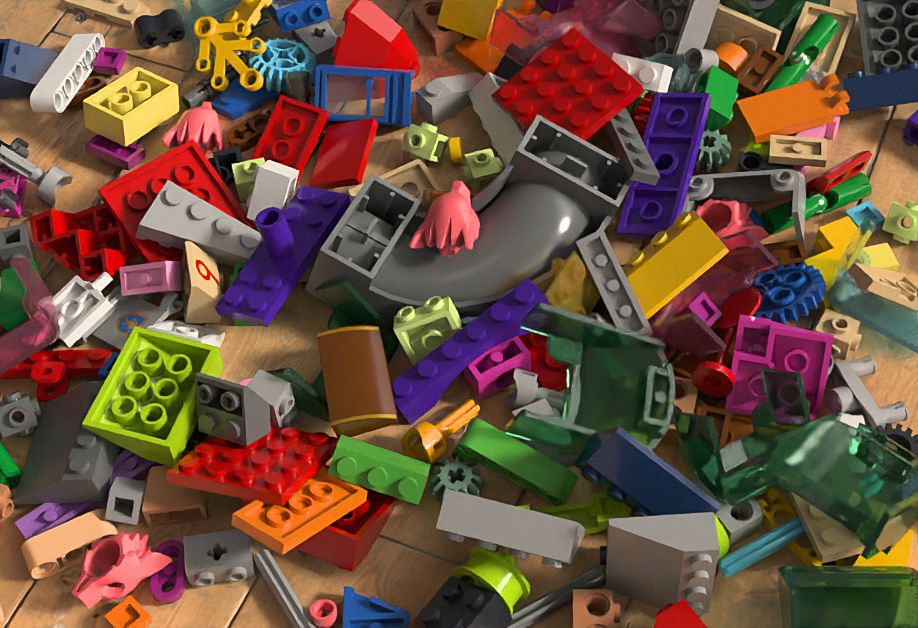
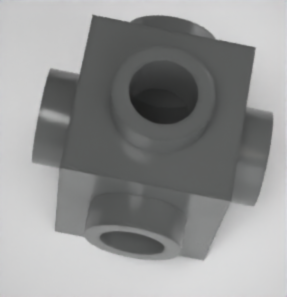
M20 391L3 396V402H0V432L2 437L5 438L15 433L17 437H21L35 431L34 426L39 425L37 416L42 415L37 399H30L28 392L21 395ZM16 411H20L23 413V415L18 417L15 416L13 413Z

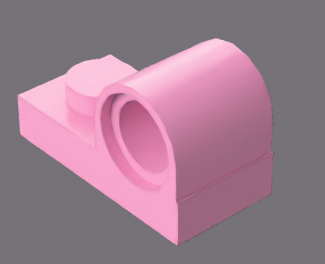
M162 261L119 267L122 296L183 291L181 262Z

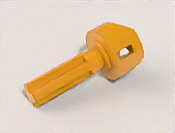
M468 399L434 426L426 421L418 422L400 440L405 455L434 464L447 452L445 440L479 414V405L475 404L473 399ZM417 439V442H415L414 444L410 443Z

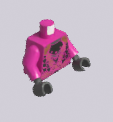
M16 138L11 143L10 150L26 159L29 155V151L26 149L29 143L21 138ZM1 163L0 218H20L28 179Z

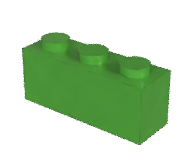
M341 434L327 475L419 505L431 464Z

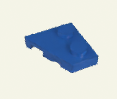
M344 586L343 628H407L411 623L409 611L397 606H389L383 600L373 596L371 599L356 593L354 588Z

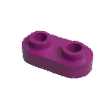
M167 540L161 543L155 550V552L170 556L171 558H177L175 562L169 563L163 569L151 575L150 590L155 600L162 604H172L178 601L185 590L184 545L177 540ZM167 587H174L171 591L164 592Z

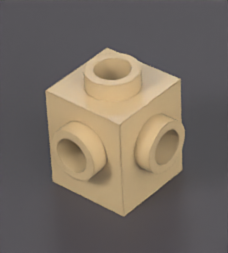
M827 308L815 329L816 332L834 334L831 355L841 360L847 358L850 350L856 352L862 335L858 334L860 321Z

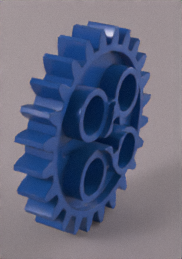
M791 263L787 268L780 264L776 270L770 267L767 273L757 272L758 277L747 278V284H740L739 290L732 292L734 295L743 289H757L762 298L761 304L753 317L771 319V321L787 325L788 320L797 322V316L809 315L808 309H816L818 307L816 302L823 301L822 295L827 293L825 289L826 284L819 269L815 270L813 265L806 267L805 263L797 267L794 263Z

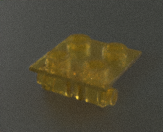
M572 251L567 260L556 258L552 261L551 270L557 276L548 288L545 296L571 334L576 336L601 294L594 279L576 252Z

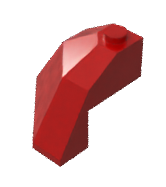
M354 0L345 10L342 20L345 21L343 36H337L332 52V57L336 58L334 65L416 70L415 76L412 77V79H415L420 72L418 52L403 28L370 0ZM327 74L326 100L329 102L366 100L367 87L365 86V81L367 77ZM372 77L371 99L385 97L386 78Z
M104 203L76 213L50 209L29 217L33 244L47 251L53 256L54 260L78 274L83 281L93 283L104 271L112 277L120 270L119 267H123L137 254L136 248Z

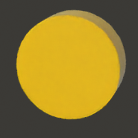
M461 137L449 139V155L453 165L463 164L464 162Z

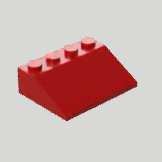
M360 486L368 491L366 502L294 548L312 557H317L336 565L338 568L353 572L368 555L399 499ZM242 498L241 508L252 503L253 500Z

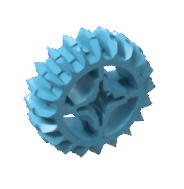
M277 37L275 40L266 39V50L263 54L255 55L253 52L249 53L247 66L248 68L256 69L262 74L263 85L261 88L266 87L268 92L276 90L278 94L281 91H286L289 94L292 90L299 91L300 88L305 89L308 88V84H312V72L318 66L315 54L310 52L309 47H306L304 43H297L296 39L293 41L287 40V37L284 40ZM258 43L257 46H254V49H258L260 43Z

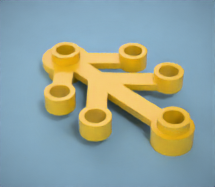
M200 17L194 24L195 36L200 40L199 58L195 64L196 69L202 74H209L214 67L211 86L217 91H224L229 85V81L225 77L227 59L240 74V83L248 91L259 90L263 85L262 74L254 68H248L235 51H251L255 55H261L266 50V43L259 37H254L251 40L224 41L220 34L235 33L240 38H246L251 32L250 26L243 20H238L235 23H218L212 17ZM245 26L244 30L239 32L240 27ZM211 43L216 47L215 66L209 59ZM257 43H260L259 48H258V49H254V46H255ZM207 62V66L202 69L203 63ZM257 78L255 83L251 85V81ZM222 79V84L217 86V82Z

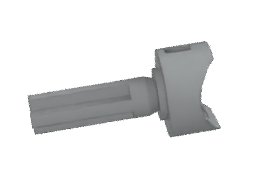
M3 145L0 147V163L37 184L38 190L35 196L55 207V193L65 185L71 184L74 177L56 165L50 171L45 172Z
M515 368L513 378L517 389L506 398L505 408L517 410L546 398L551 408L555 407L558 411L589 419L594 402L538 387L536 382L538 374Z

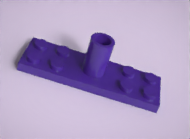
M656 92L642 141L654 162L660 178L656 185L637 181L631 182L616 232L619 239L651 241L657 233L670 228L674 224V220L682 214L712 101L709 93Z
M301 185L283 211L277 207H270L259 212L255 218V223L263 240L215 306L218 315L268 327L350 206L351 200L349 195Z

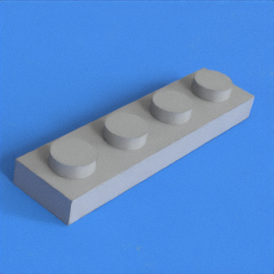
M603 229L576 241L625 346L627 347L652 335L653 331Z

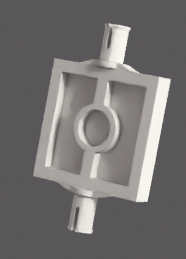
M104 271L91 283L83 281L76 275L34 315L44 329L31 341L41 349L53 337L60 339L68 347H71L113 307L101 293V290L113 281L112 277Z

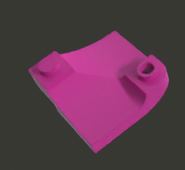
M740 315L731 372L735 377V386L732 392L727 395L725 409L732 410L734 414L784 422L803 423L815 419L822 407L834 334L792 327L771 321V319ZM802 399H807L811 404L808 407H802L799 402Z

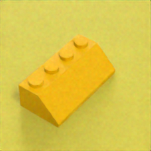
M691 209L689 212L680 214L674 220V224L666 231L657 233L645 249L632 254L628 259V263L622 267V270L648 320L725 256L729 250L702 218Z

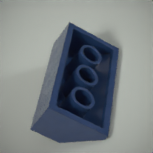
M620 426L593 433L574 463L581 470L580 474L591 483H599L607 490L606 494L618 503L624 502L632 509L631 513L635 517L714 512L715 514L722 506Z

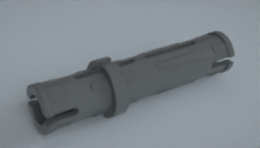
M244 56L239 57L247 66V59ZM231 64L225 69V77L230 84L239 75ZM212 77L207 80L202 79L198 82V86L181 96V101L187 109L194 108L204 100H210L215 96V93L218 91L211 86ZM222 79L217 82V86L222 84Z

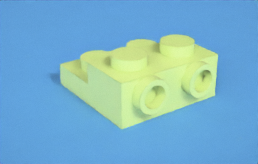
M440 296L431 297L425 302L424 306L416 309L412 306H406L398 311L397 316H394L393 330L413 366L462 329L461 318L450 297L443 299Z

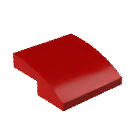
M870 151L856 153L810 180L806 184V196L815 190H818L822 195L861 172L868 164L872 153Z

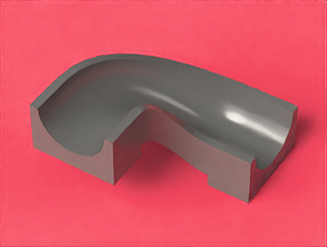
M537 114L507 167L492 183L470 199L471 208L475 211L480 222L479 236L473 242L472 250H467L464 246L456 254H452L451 257L443 258L436 245L433 247L425 245L421 249L410 248L408 245L413 235L427 216V214L418 212L422 201L371 173L321 247L305 291L371 326H379L380 329L394 332V316H397L399 310L406 306H412L414 309L424 306L425 302L434 296H440L441 299L450 297L461 319L468 316L478 317L528 278L548 297L567 282L585 262L576 241L601 229L603 231L606 229L619 208L632 180L629 179L621 160Z

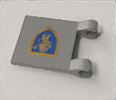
M169 291L164 295L160 307L145 301L152 298L156 293L129 296L92 335L99 341L121 352L134 326L147 329L148 326L161 323L168 315L179 312L184 307V303L179 299L175 300L178 294L173 291Z

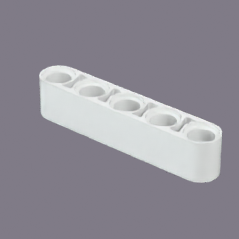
M101 33L73 35L32 91L30 105L33 112L62 113L93 70L92 65L100 48H105V40Z

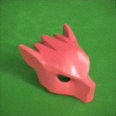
M204 101L201 107L185 111L178 123L165 133L161 141L171 149L176 145L180 146L194 139L205 156L222 150L223 137L219 126V119L216 111L212 109L211 102Z
M454 181L449 193L437 197L432 202L425 221L419 226L408 245L410 248L421 249L425 245L428 247L436 245L443 258L451 257L452 254H456L464 246L467 250L473 249V242L479 236L480 222L475 211L471 208L470 191L462 181Z
M728 197L723 198L721 201L709 199L696 210V213L727 249L758 242L769 237L767 231L750 221L749 215L752 208L744 202L739 204Z
M119 532L116 536L103 540L97 539L91 550H87L85 553L82 574L71 593L80 600L84 607L90 610L101 599L112 600L126 596L134 590L140 581L163 569L172 559L170 556L152 552L153 547L147 545L149 536L146 534L139 536L136 532L133 534ZM96 569H100L101 575L99 577H95Z

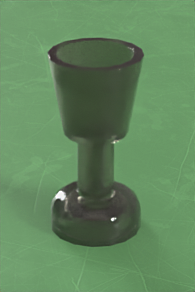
M292 71L284 74L290 98L305 103V98L309 96L310 72Z

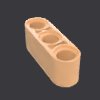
M106 509L93 510L25 541L22 544L21 551L31 576L35 579H43L74 566L84 560L86 551L91 550L97 539L103 540L116 536L118 532L113 521L105 519Z

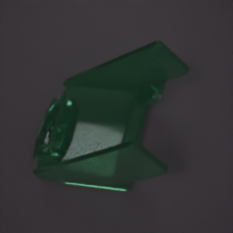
M538 302L521 320L520 328L547 336L546 350L548 355L553 360L568 365L561 417L542 415L522 409L505 425L504 433L556 448V454L580 455L593 433L620 426L653 452L668 430L675 402L673 367L666 360L663 351L666 348L664 342Z
M834 412L774 437L752 479V483L758 486L773 480L776 487L787 493H795L858 535L859 541L865 546L861 554L865 559L868 560L881 551L887 555L918 520V456L887 436L860 422L857 428L839 421L842 414Z

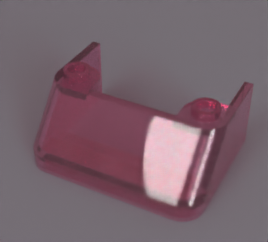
M748 229L719 238L729 252L647 320L653 331V334L649 336L650 338L691 357H703L707 354L726 349L727 345L695 312L684 315L681 310L703 291L719 310L731 293L747 289L753 284V277L756 272L777 266L779 263L777 259Z
M28 257L9 261V264L27 290L23 298V307L30 318L0 336V375L54 343L60 334L53 296Z

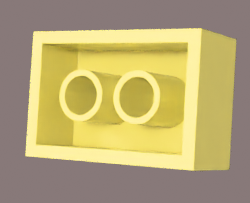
M136 67L83 100L85 126L127 147L179 112L178 85L143 68Z

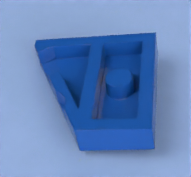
M239 74L228 85V88L216 97L211 105L216 113L233 121L248 112L262 108V103L269 99L275 98L278 101L283 92L281 91L279 94L276 90L268 92L266 87L260 88L257 91H248L241 85Z

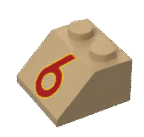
M185 241L181 262L183 287L181 298L184 303L185 324L220 323L221 316L218 315L215 306L224 295L221 292L224 282L223 272H218L217 261L191 241Z

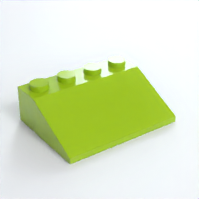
M134 326L82 423L83 428L147 460L174 466L179 462L198 423L194 374L199 372L216 378L220 377L224 366L219 347Z

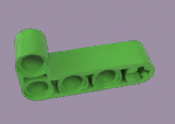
M477 418L470 419L451 453L454 459L458 456L461 463L470 458L473 467L480 463L556 506L567 503L579 479L578 475L569 468Z

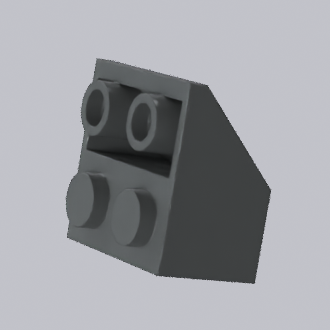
M199 372L194 374L198 430L200 432L244 446L252 444L271 432L269 403L249 387Z

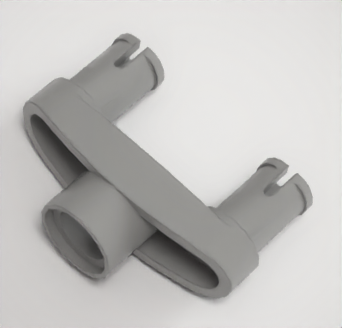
M871 355L851 361L845 359L834 362L831 375L834 389H830L827 393V402L833 414L849 413L850 415H862L865 429L869 433L872 430L875 432L876 427L879 425L884 429L886 423L908 420L909 409L907 406L904 407L905 403L903 401L879 407L859 379V377L877 372V363L875 360L872 361L873 357Z

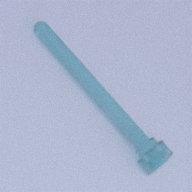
M172 0L176 10L181 15L184 28L195 50L193 60L196 64L199 58L200 40L195 36L194 23L184 1ZM210 50L209 59L215 66V57ZM207 62L203 63L202 69L207 66Z

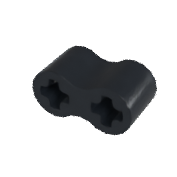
M166 9L154 16L142 15L134 21L138 43L146 49L154 48L163 42H178L185 36L181 15L175 9Z

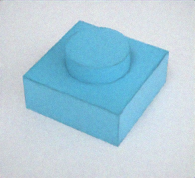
M869 200L845 211L844 217L849 216L864 236L883 227L886 219Z

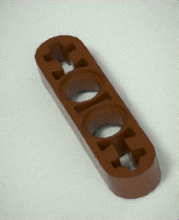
M305 88L287 97L311 105V99L315 97V92ZM276 103L231 128L227 133L229 147L239 146L240 151L244 152L256 146L264 129H256L255 127L261 123L267 124Z

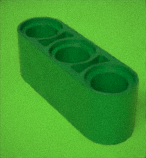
M29 258L2 270L0 321L3 327L11 333L38 321L34 315L39 311L41 274L35 262Z

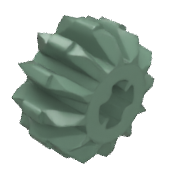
M708 128L705 129L694 165L697 172L706 170L709 174L712 169L719 172L722 166H727L731 154V143L728 142L727 135H720L718 129L714 132L709 131Z
M456 456L452 463L444 458L442 462L443 467H434L433 476L430 479V488H432V496L435 501L441 500V506L446 489L481 497L480 491L484 488L481 470L478 466H472L470 458L463 463L460 462L458 456Z

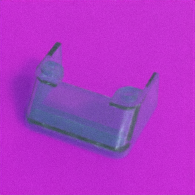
M865 217L840 258L828 290V299L835 309L918 353V311L873 292L866 293L854 284L855 279L847 272L854 262L871 266L870 257L863 250V247L876 225L871 219Z

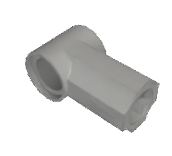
M689 49L684 56V67L673 82L671 91L673 93H694L697 79L712 64L718 67L719 57L717 53L707 49Z

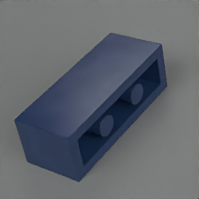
M918 63L902 65L903 70L892 72L891 67L875 69V75L864 76L863 71L847 73V79H842L843 91L846 90L850 97V101L846 103L849 112L918 102Z

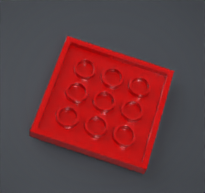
M572 27L495 91L491 97L526 132L538 114L586 141L641 95L644 90L637 80L577 29Z
M194 139L98 189L97 193L146 264L162 261L182 262V249L172 246L168 248L159 245V242L135 238L141 220L167 180L250 228L256 229Z
M272 424L270 433L248 446L210 435L166 472L167 484L283 506L333 457L339 440L337 437L328 436L324 432L310 433L300 431L296 427L277 428L273 427Z

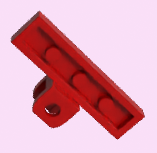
M116 349L0 352V379H32L34 384H38L36 389L37 401L48 402L68 392L70 385L68 378L99 377L98 372L113 351L116 352ZM49 391H56L53 394H47Z

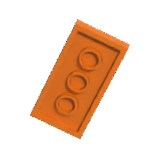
M323 466L283 506L255 500L233 513L231 525L283 555L366 502L368 491L356 484L327 475L329 469Z

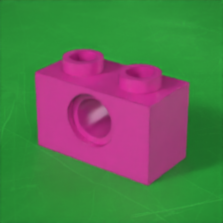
M516 336L498 344L476 358L464 369V379L479 401L516 383L513 378L515 368L531 372V353L519 337Z

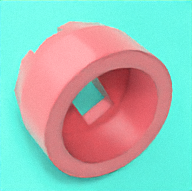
M321 599L314 602L310 608L311 619L316 627L330 628L336 623L338 614L336 604L333 601Z

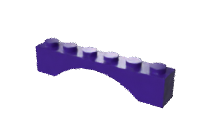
M529 278L391 382L395 406L411 425L435 407L449 384L476 358L506 340L531 333L552 317L554 313L546 296Z

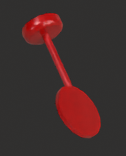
M747 288L735 293L719 309L722 315L715 323L720 330L727 331L717 360L716 362H701L695 366L691 375L692 383L701 392L715 397L727 396L732 392L735 386V377L731 370L723 365L736 328H738L739 316H753L761 304L762 296L757 289Z

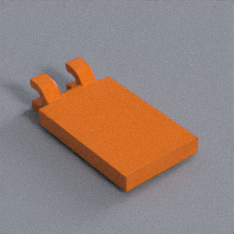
M524 0L516 12L510 8L496 18L485 42L468 36L453 46L454 54L483 76L488 72L494 74L512 42L517 43L523 49L532 43L536 46L545 41V34L553 30V26L548 23L553 19V15L545 10L534 22L532 19L536 17V13L531 9L535 7V2L533 0Z
M833 73L825 76L818 84L812 79L736 101V109L748 132L751 134L754 143L759 144L769 141L771 134L787 136L834 122L835 115L849 114V108L846 103L850 101V97L846 90L838 92L835 85L839 84V79Z

